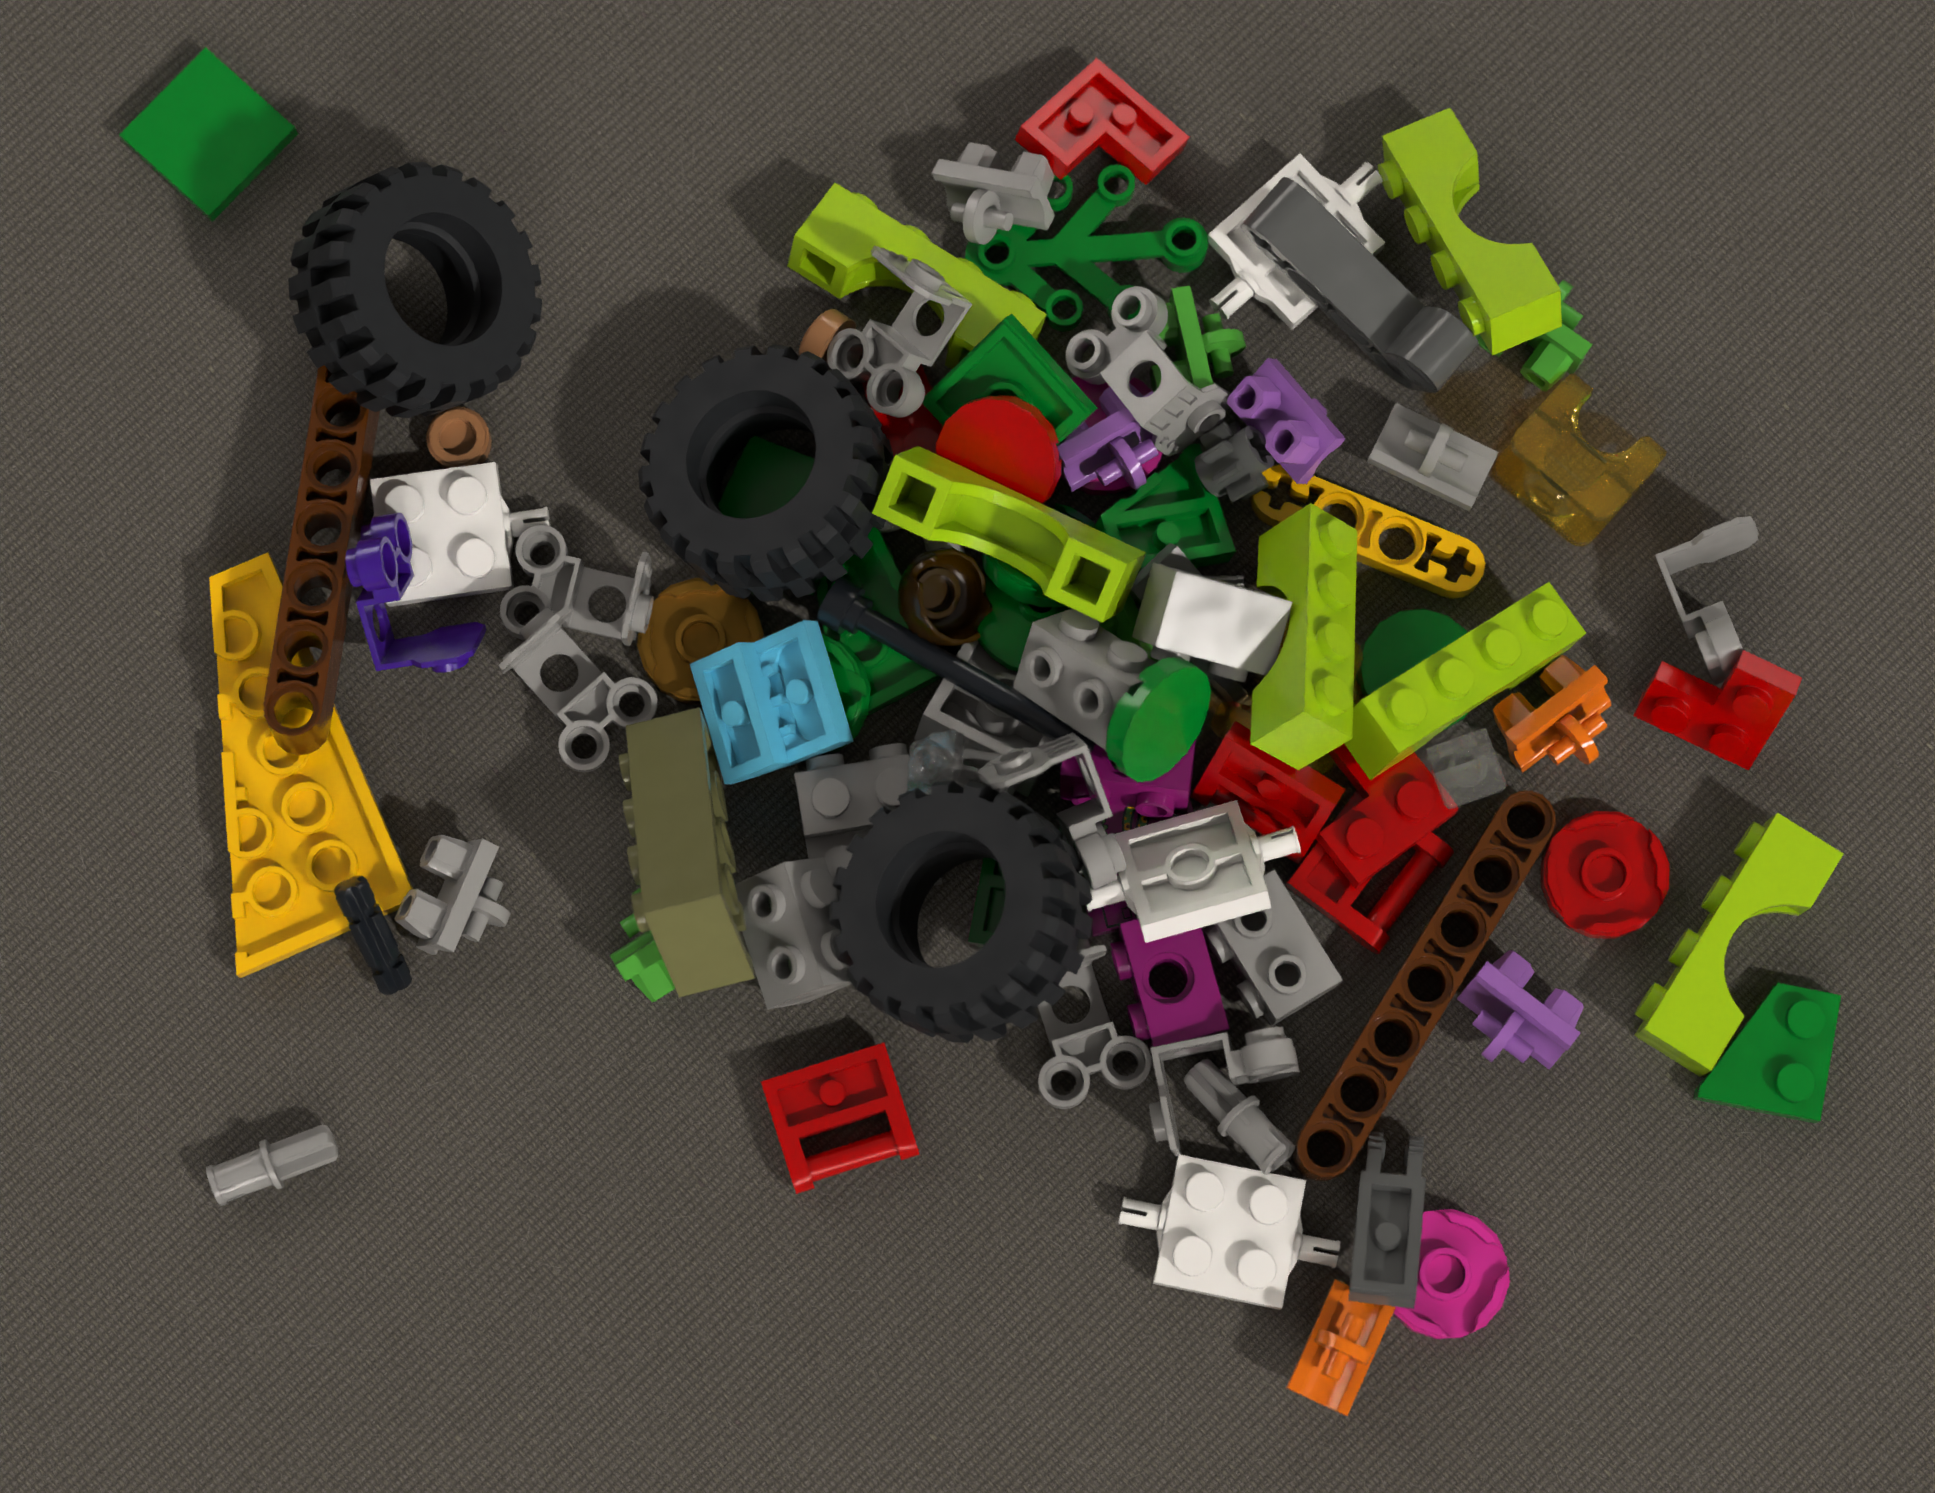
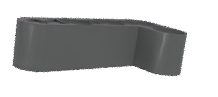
M1281 178L1241 224V228L1246 236L1381 369L1404 387L1417 391L1438 392L1479 345L1477 338L1473 337L1471 330L1454 315L1439 307L1424 306L1313 195L1290 178Z

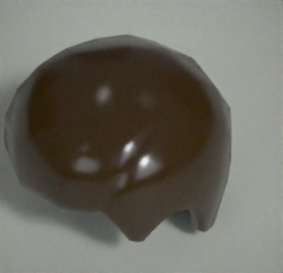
M944 547L918 555L904 571L898 586V608L909 630L935 645L955 646L975 642L981 637V634L977 631L980 623L993 610L992 604L985 593V576L972 556L955 548Z

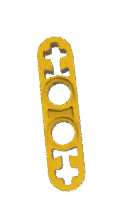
M1274 465L1262 472L1269 484L1268 489H1275L1279 481L1286 482L1290 485L1289 496L1306 504L1309 491L1320 495L1314 505L1322 510L1336 503L1350 508L1356 519L1354 529L1357 530V562L1442 597L1452 599L1465 597L1474 591L1484 575V555L1475 543L1465 537L1316 476H1313L1307 484H1297L1281 465ZM1260 491L1250 498L1252 510L1257 517L1272 527L1303 508L1293 503L1285 502L1280 510L1273 509L1269 506L1271 496L1264 491ZM1394 527L1407 531L1413 538V553L1401 560L1390 559L1384 555L1379 546V536L1382 532ZM1427 539L1437 543L1431 556L1444 561H1449L1454 553L1464 556L1463 567L1472 572L1471 577L1461 574L1456 583L1450 582L1445 579L1447 568L1431 560L1428 561L1425 572L1414 568L1425 551Z

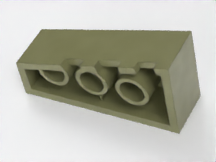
M700 707L627 725L628 752L619 754V765L625 787L628 791H632V798L623 800V810L628 830L633 838L636 837L637 844L627 847V855L633 879L641 887V892L632 894L631 897L635 920L640 932L651 931L679 997L755 979L752 958L747 953L739 934L740 931L747 929L743 906L738 901L732 876L733 873H737L734 851L725 825V821H728L720 767Z

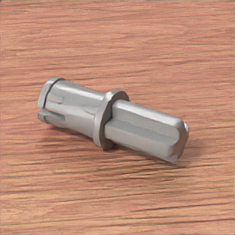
M1203 1059L1185 1075L1184 1081L1187 1088L1220 1122L1217 1131L1224 1137L1229 1135L1238 1143L1264 1174L1267 1175L1270 1171H1275L1294 1152L1296 1147L1294 1143L1278 1130L1258 1108L1260 1104L1258 1098L1254 1095L1246 1098L1211 1060Z
M319 1125L273 1144H270L266 1139L259 1141V1149L215 1166L210 1165L206 1167V1174L217 1203L220 1206H224L229 1201L274 1185L277 1190L284 1188V1180L335 1161L338 1158V1146L327 1125Z

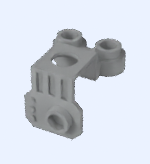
M874 246L871 250L872 256L914 290L892 326L870 319L863 331L848 328L838 332L829 344L827 362L831 369H838L850 381L857 383L868 381L867 398L873 409L883 414L901 418L916 411L924 400V385L916 370L920 364L932 367L967 314L972 303L949 285L941 274L917 259H912L909 262L902 254L898 255L893 251ZM930 300L940 303L944 310L942 326L935 334L923 336L916 325V316L920 307ZM863 352V357L859 364V358L861 353ZM904 386L903 393L899 399V391Z
M1130 287L1117 295L1111 312L1112 321L1116 328L1108 336L1101 331L1088 329L1078 333L1069 341L1066 348V363L1069 370L1075 376L1090 384L1098 385L1107 382L1140 426L1153 433L1151 441L1156 449L1167 456L1182 452L1199 436L1220 425L1225 418L1226 411L1230 408L1227 404L1230 392L1215 383L1201 389L1186 380L1163 351L1167 345L1159 334L1167 323V306L1161 297L1145 287ZM1140 301V312L1135 318L1128 320L1130 309L1135 303ZM1094 344L1095 351L1092 358L1082 363L1085 351ZM1150 362L1156 363L1161 371L1159 387L1153 394L1147 397L1135 396L1130 390L1129 381Z
M1751 516L1736 517L1730 521L1718 524L1702 531L1691 541L1655 555L1688 639L1696 638L1714 686L1725 681L1743 651L1742 645L1723 601L1686 615L1670 575L1700 563L1717 561L1749 548L1759 540L1756 523Z
M535 525L526 529L520 535L516 543V557L523 571L533 578L532 586L523 585L513 588L502 599L500 617L511 635L518 639L526 640L519 633L524 626L516 620L517 613L522 607L534 606L539 610V613L546 607H549L556 614L567 606L571 610V616L562 624L563 627L622 640L623 644L630 646L631 643L637 644L639 632L645 634L648 628L654 597L649 595L652 586L650 578L653 570L649 553L642 552L635 577L630 578L584 567L581 559L568 556V548L563 536L551 526ZM543 545L552 547L555 550V556L549 564L537 565L532 561V554L536 548ZM603 587L618 589L626 599V608L623 615L616 621L609 623L596 620L589 611V600L592 594Z
M566 606L554 614L549 607H546L520 630L519 633L526 640L512 653L508 652L503 657V661L499 664V670L505 674L510 669H513L555 717L566 726L558 742L562 761L574 771L591 772L602 766L609 755L610 742L604 729L612 722L618 727L626 729L627 725L653 719L657 711V696L652 686L640 678L628 677L614 683L605 672L602 673L562 629V624L571 616V610ZM553 655L568 656L577 665V681L566 691L556 692L550 690L541 680V667ZM627 694L639 695L644 702L643 711L634 717L623 714L619 707L623 696ZM579 736H589L596 742L597 749L592 757L580 759L573 754L571 749L572 743Z
M1072 732L1038 747H1025L1009 751L1000 755L995 760L989 761L979 769V778L985 784L990 785L993 790L1006 788L1041 774L1052 765L1075 756L1091 800L1056 813V817L1060 825L1059 830L1063 833V840L1075 848L1083 863L1081 871L1077 873L1079 875L1083 874L1085 879L1089 881L1090 888L1094 890L1116 881V873L1127 869L1123 853L1114 834H1106L1100 822L1113 815L1087 744L1075 733Z
M1079 939L1076 949L1078 953L1084 956L1077 975L1067 971L1059 985L1062 988L1067 986L1078 987L1086 993L1090 1001V1010L1087 1016L1078 1023L1068 1024L1060 1021L1055 1016L1051 1004L1043 1001L1038 1005L1049 1044L1055 1056L1048 1060L1041 1068L1038 1077V1090L1047 1104L1058 1109L1073 1108L1084 1100L1090 1087L1089 1075L1101 1072L1102 1077L1108 1084L1118 1089L1127 1090L1142 1084L1147 1078L1152 1065L1151 1053L1141 1040L1133 1036H1117L1114 1023L1109 1020L1092 967V961L1105 956L1107 950L1105 944L1090 947L1089 941L1085 939ZM1122 1052L1130 1053L1137 1061L1136 1071L1128 1076L1118 1074L1112 1065L1113 1058ZM1059 1072L1070 1073L1076 1081L1075 1090L1069 1095H1059L1054 1092L1051 1087V1079L1055 1074Z
M1271 1027L1245 1034L1247 1046L1233 1051L1231 1039L1227 1032L1152 1047L1151 1053L1160 1097L1159 1102L1149 1103L1156 1142L1168 1140L1170 1150L1174 1156L1182 1155L1163 1064L1164 1060L1224 1048L1229 1077L1234 1085L1264 1083L1289 1078L1299 1074L1300 1069L1292 1038H1286L1283 1027Z

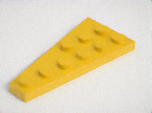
M268 552L209 577L214 653L217 655L219 694H217L218 714L222 728L223 752H221L227 846L231 860L233 889L231 894L232 918L235 919L236 976L239 978H243L350 931L348 920L344 917L334 893L335 887L340 882L358 875L365 877L373 891L376 904H379L384 916L399 910L403 898L409 890L413 889L335 704L330 732L326 742L318 750L305 755L291 754L278 746L264 717V699L283 588L281 577ZM307 647L299 650L293 656L291 663L295 666L307 667L314 664L316 659L311 648ZM295 708L284 716L281 725L287 728H299L310 720L313 711L306 708Z

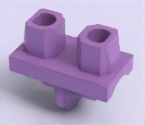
M1267 358L1254 375L1245 377L1227 399V404L1247 426L1251 425L1262 433L1266 439V450L1280 463L1297 484H1307L1314 476L1315 470L1321 461L1337 449L1346 439L1326 416L1327 410L1323 404L1316 398L1311 399L1277 359Z
M1129 383L1131 392L1137 397H1147L1154 393L1151 391L1143 396ZM1109 387L1099 397L1101 409L1107 418L1090 428L1084 421L1057 446L1059 460L1062 459L1061 476L1071 492L1097 477L1101 484L1106 486L1123 476L1129 486L1137 489L1146 484V477L1141 465L1158 455V451L1151 441L1153 433L1140 426L1119 397Z
M1513 950L1507 951L1492 965L1487 961L1467 984L1457 1000L1478 1015L1472 1025L1491 1039L1481 1053L1487 1060L1492 1062L1502 1049H1505L1522 1063L1529 1056H1532L1547 1069H1550L1580 1035L1575 1026L1584 1008L1583 1003L1566 990L1555 988L1542 1004L1523 989L1535 972L1531 964Z

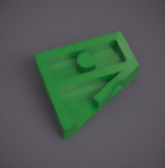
M1199 443L1192 444L1184 449L1180 456L1160 473L1155 472L1146 479V484L1137 488L1128 498L1120 499L1101 514L1094 525L1095 529L1146 552L1139 571L1169 543L1177 545L1196 568L1229 562L1236 552L1218 497L1212 495L1205 488L1197 474L1195 458L1202 453Z
M1783 983L1773 985L1757 1006L1746 1025L1739 1030L1727 1046L1725 1053L1713 1067L1712 1071L1697 1086L1693 1099L1810 1123L1820 1122L1841 995Z

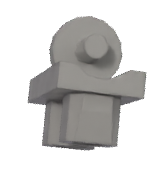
M969 142L957 162L939 159L932 171V176L935 181H940L945 187L947 207L950 211L951 220L963 222L964 235L969 242L985 245L992 240L997 229L1009 231L1013 224L1048 230L1055 214L1047 199L1054 179V174L1047 158L1043 155L1023 152L1022 155L1018 156L1011 172L1001 170L1003 163L997 151L988 145Z
M1395 403L1367 463L1470 512L1499 452L1454 431V428L1444 423L1439 424Z
M437 835L429 839L420 859V867L445 879L438 897L435 898L419 889L409 890L395 916L397 923L412 934L420 937L416 948L431 955H436L438 950L451 953L455 951L461 935L468 940L479 942L486 924L497 927L506 926L511 913L496 903L504 884L495 878L487 877L499 846L483 838L465 842L449 836Z

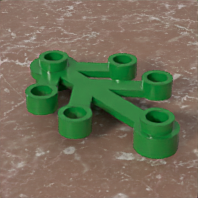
M1115 164L1102 170L1098 177L1097 190L1053 239L1028 241L1038 228L1013 224L1009 231L997 229L992 240L985 245L968 242L965 259L978 266L985 276L1003 287L1011 285L1018 292L1027 296L1037 308L1047 314L1046 321L1053 329L1066 332L1073 330L1079 325L1083 313L1082 300L1071 290L1061 289L1055 291L1031 267L1056 266L1107 309L1109 318L1112 320L1111 312L1115 298L1125 289L1134 286H1120L1093 263L1159 258L1171 271L1178 273L1191 272L1198 268L1206 257L1208 236L1203 226L1190 218L1173 219L1163 227L1162 231L1091 236L1116 207L1127 204L1133 197L1135 188L1133 173L1127 167ZM1068 174L1062 180L1054 175L1053 182L1062 184L1066 192L1058 199L1047 197L1053 211L1064 209L1072 199L1073 183ZM1117 177L1123 179L1128 188L1121 194H1112L1106 190L1104 184L1108 179ZM1181 232L1188 233L1194 238L1195 245L1188 250H1180L1172 243L1173 236ZM992 246H1000L1008 252L1009 256L1004 262L995 264L986 259L985 252ZM1140 301L1137 302V311L1131 315H1128V320L1133 319L1138 315L1141 309ZM1058 302H1068L1073 305L1076 313L1073 317L1063 320L1053 314L1052 308Z

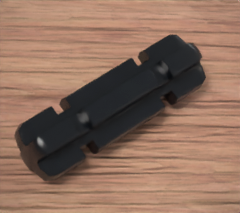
M358 875L340 882L334 889L336 901L344 917L348 920V926L367 966L370 967L373 973L372 976L379 991L384 995H392L398 990L406 989L412 983L410 970L403 955L399 952L398 944L379 904H376L373 891L367 879Z

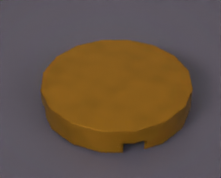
M692 578L670 585L653 601L648 628L645 634L639 632L637 647L645 673L662 693L681 703L701 705L690 664L738 642L758 641L764 638V633L757 610L747 598L742 599L726 594L718 584L711 586L701 578Z

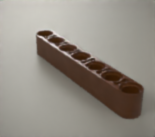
M325 365L319 367L317 372L264 699V717L278 746L284 751L295 755L310 754L318 750L326 742L330 732L353 586L346 570V552L348 549L356 548L358 541H360L380 411L374 412L360 406L355 401L358 394L355 391L343 395L330 384L328 379L332 373ZM351 410L359 413L358 418L348 426L338 427L330 424L331 419L342 411ZM343 469L350 472L349 477L339 485L328 486L320 483L322 477L331 470ZM324 528H334L341 531L340 536L335 542L329 545L319 546L311 543L312 537ZM324 587L332 591L330 597L318 606H308L301 603L303 596L313 588ZM307 647L322 650L320 658L310 666L299 667L291 663L293 656L299 650ZM295 708H306L313 711L310 720L299 728H287L281 725L284 716Z
M1534 791L1516 792L1510 795L1493 814L1298 1133L1294 1142L1296 1147L1293 1152V1160L1297 1169L1305 1177L1315 1181H1329L1342 1174L1352 1164L1551 837L1556 824L1555 811L1550 801L1542 794ZM1514 809L1529 811L1535 816L1538 823L1537 836L1523 839L1512 833L1507 824L1508 813ZM1485 862L1497 865L1505 875L1506 885L1504 890L1498 893H1489L1482 890L1474 878L1476 865ZM1449 916H1458L1465 919L1473 930L1471 945L1466 947L1450 945L1441 933L1443 919ZM1416 970L1431 972L1440 984L1438 999L1432 1002L1417 1000L1408 988L1409 974ZM1392 1024L1398 1026L1404 1032L1407 1038V1048L1403 1055L1389 1057L1377 1049L1374 1042V1033L1378 1026ZM1358 1078L1371 1086L1374 1093V1102L1370 1110L1355 1112L1344 1105L1340 1091L1344 1081ZM1316 1133H1326L1337 1140L1341 1156L1335 1166L1321 1167L1310 1160L1307 1154V1143L1310 1136Z

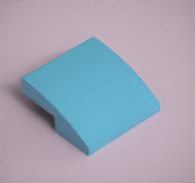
M803 620L758 641L738 642L690 664L724 784H735L774 772L854 742L818 621Z

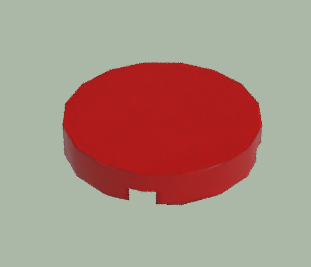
M987 396L969 401L945 421L936 442L937 455L1041 504L1052 496L1061 476L1062 459L1059 460V451L1056 445L1059 443L1054 427L1037 407L1016 396Z
M1593 811L1572 819L1550 840L1541 860V889L1549 909L1567 928L1589 938L1616 939L1638 931L1658 912L1669 890L1670 863L1658 837L1650 829L1647 830L1641 823L1634 821L1635 818L1621 812Z

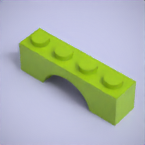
M1451 107L1383 135L1384 162L1378 164L1377 168L1383 179L1382 185L1390 199L1397 197L1401 199L1406 208L1404 209V217L1412 238L1417 244L1426 242L1432 252L1431 264L1435 276L1444 290L1453 288L1460 300L1458 301L1460 317L1463 324L1471 330L1473 337L1480 334L1493 356L1562 327L1561 289L1533 243L1505 244L1485 239L1471 231L1459 218L1458 215L1466 202L1480 190L1478 154Z
M837 183L832 185L794 235L787 267L838 299L856 290L871 286L895 287L913 294L914 290L872 256L871 250L874 246L885 248L898 255L902 254L909 262L912 259H917L941 274L949 285L972 303V306L947 343L945 365L950 369H953L1010 314H1013L1036 340L1039 338L1047 314L1036 308L1031 299L1020 292L1007 290L985 276L979 267L971 261L954 257L932 243L927 235L918 228L901 224L880 211L875 203L865 195L850 192ZM932 300L927 301L926 303L936 312L943 324L944 310L942 305Z
M920 446L895 455L872 511V514L929 541L949 542L995 557L1032 578L1042 588L1045 596L1102 623L1123 610L1146 556L1144 551Z
M1309 503L1260 535L1258 543L1257 587L1268 594L1293 603L1290 610L1286 639L1280 654L1267 675L1252 691L1250 744L1297 770L1302 769L1351 740L1353 735L1357 530L1312 503Z
M1547 582L1363 698L1353 707L1352 739L1344 744L1371 780L1417 751L1429 740L1481 703L1507 688L1512 690L1549 666L1578 642L1586 632L1551 583Z
M1778 812L1767 820L1763 826L1755 821L1749 826L1734 850V854L1742 858L1731 879L1726 878L1722 874L1717 878L1701 904L1703 909L1710 912L1697 933L1689 928L1683 933L1667 960L1676 966L1664 987L1654 982L1634 1015L1643 1020L1634 1035L1635 1037L1699 1077L1712 1071L1745 1017L1732 999L1725 979V955L1733 934L1745 920L1757 915L1782 913L1799 916L1810 909L1844 853Z

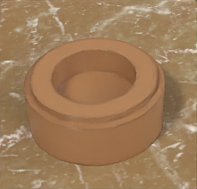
M837 309L823 312L806 331L799 347V356L801 353L808 351L823 358L828 364L827 351L833 337L844 329H856V323Z
M453 407L437 414L431 421L426 435L428 449L435 462L443 469L483 464L490 453L492 445L491 434L484 419L477 412L465 407Z

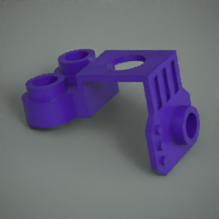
M402 513L373 517L371 524L362 526L361 540L358 541L356 548L347 550L346 570L349 580L354 587H364L356 600V604L376 671L413 665L422 669L431 667L434 672L444 673L465 666L469 662V658L474 656L487 631L485 624L470 622L439 627L424 635L394 638L384 603L401 600L414 577L410 562L412 558V539L408 523ZM373 607L377 613L379 620V639L376 635L373 624Z

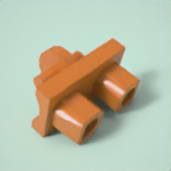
M1562 655L1547 666L1539 676L1541 687L1551 696L1549 700L1535 709L1520 692L1510 694L1493 709L1495 722L1506 739L1510 761L1521 773L1546 755L1556 765L1572 754L1587 765L1599 757V751L1592 739L1607 728L1605 720L1600 716L1602 712L1612 706L1611 700L1604 688V685L1608 683L1607 677L1596 665L1585 671L1567 656Z
M1334 1280L1286 1389L1344 1416H1348L1395 1307L1348 1301L1349 1286Z

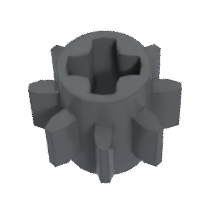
M1236 421L1229 425L1223 422L1200 436V440L1207 450L1196 456L1195 468L1201 482L1212 495L1222 497L1228 493L1232 502L1239 498L1245 501L1269 486L1262 472L1274 465V458L1266 450V439L1258 429L1251 425L1241 429Z

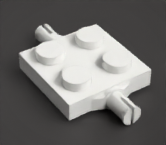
M1298 154L1208 234V243L1230 265L1235 277L1222 291L1209 300L1215 312L1220 309L1219 314L1221 318L1228 320L1246 301L1254 297L1256 300L1267 304L1291 330L1298 326L1318 306L1246 236L1241 228V224L1281 178L1287 177L1297 182L1313 195L1375 257L1383 250L1385 242L1364 221L1357 203L1378 184L1380 185L1383 182L1379 172L1375 170L1372 173L1373 166L1365 162L1345 182L1338 185L1336 182L1321 176L1301 154Z
M496 462L370 479L374 508L373 517L402 513L408 523L412 539V558L410 562L414 577L401 600L386 603L389 607L512 590L514 582L510 558L514 546V537H520L526 529L535 525L551 526L548 507L510 513L508 506L502 498ZM334 536V538H333V541H334V542H335V540L338 538V536Z
M1237 800L1116 833L1114 836L1123 853L1127 869L1118 872L1116 881L1094 890L1091 889L1092 901L1086 906L1088 912L1093 909L1126 901L1127 906L1137 915L1145 943L1271 908V903L1263 878L1264 862L1294 853H1301L1297 833L1294 826H1290V828L1257 837L1255 832L1244 822Z
M1180 1154L1177 1156L1172 1187L1162 1204L1158 1205L1123 1197L1122 1210L1142 1213L1146 1216L1121 1211L1118 1222L1121 1225L1126 1224L1156 1231L1159 1254L1153 1284L1281 1310L1283 1307L1288 1275L1294 1268L1297 1260L1335 1268L1338 1260L1337 1255L1317 1252L1313 1249L1338 1253L1340 1250L1339 1240L1334 1241L1302 1234L1303 1227L1300 1211L1306 1180L1273 1173L1266 1175L1258 1170Z

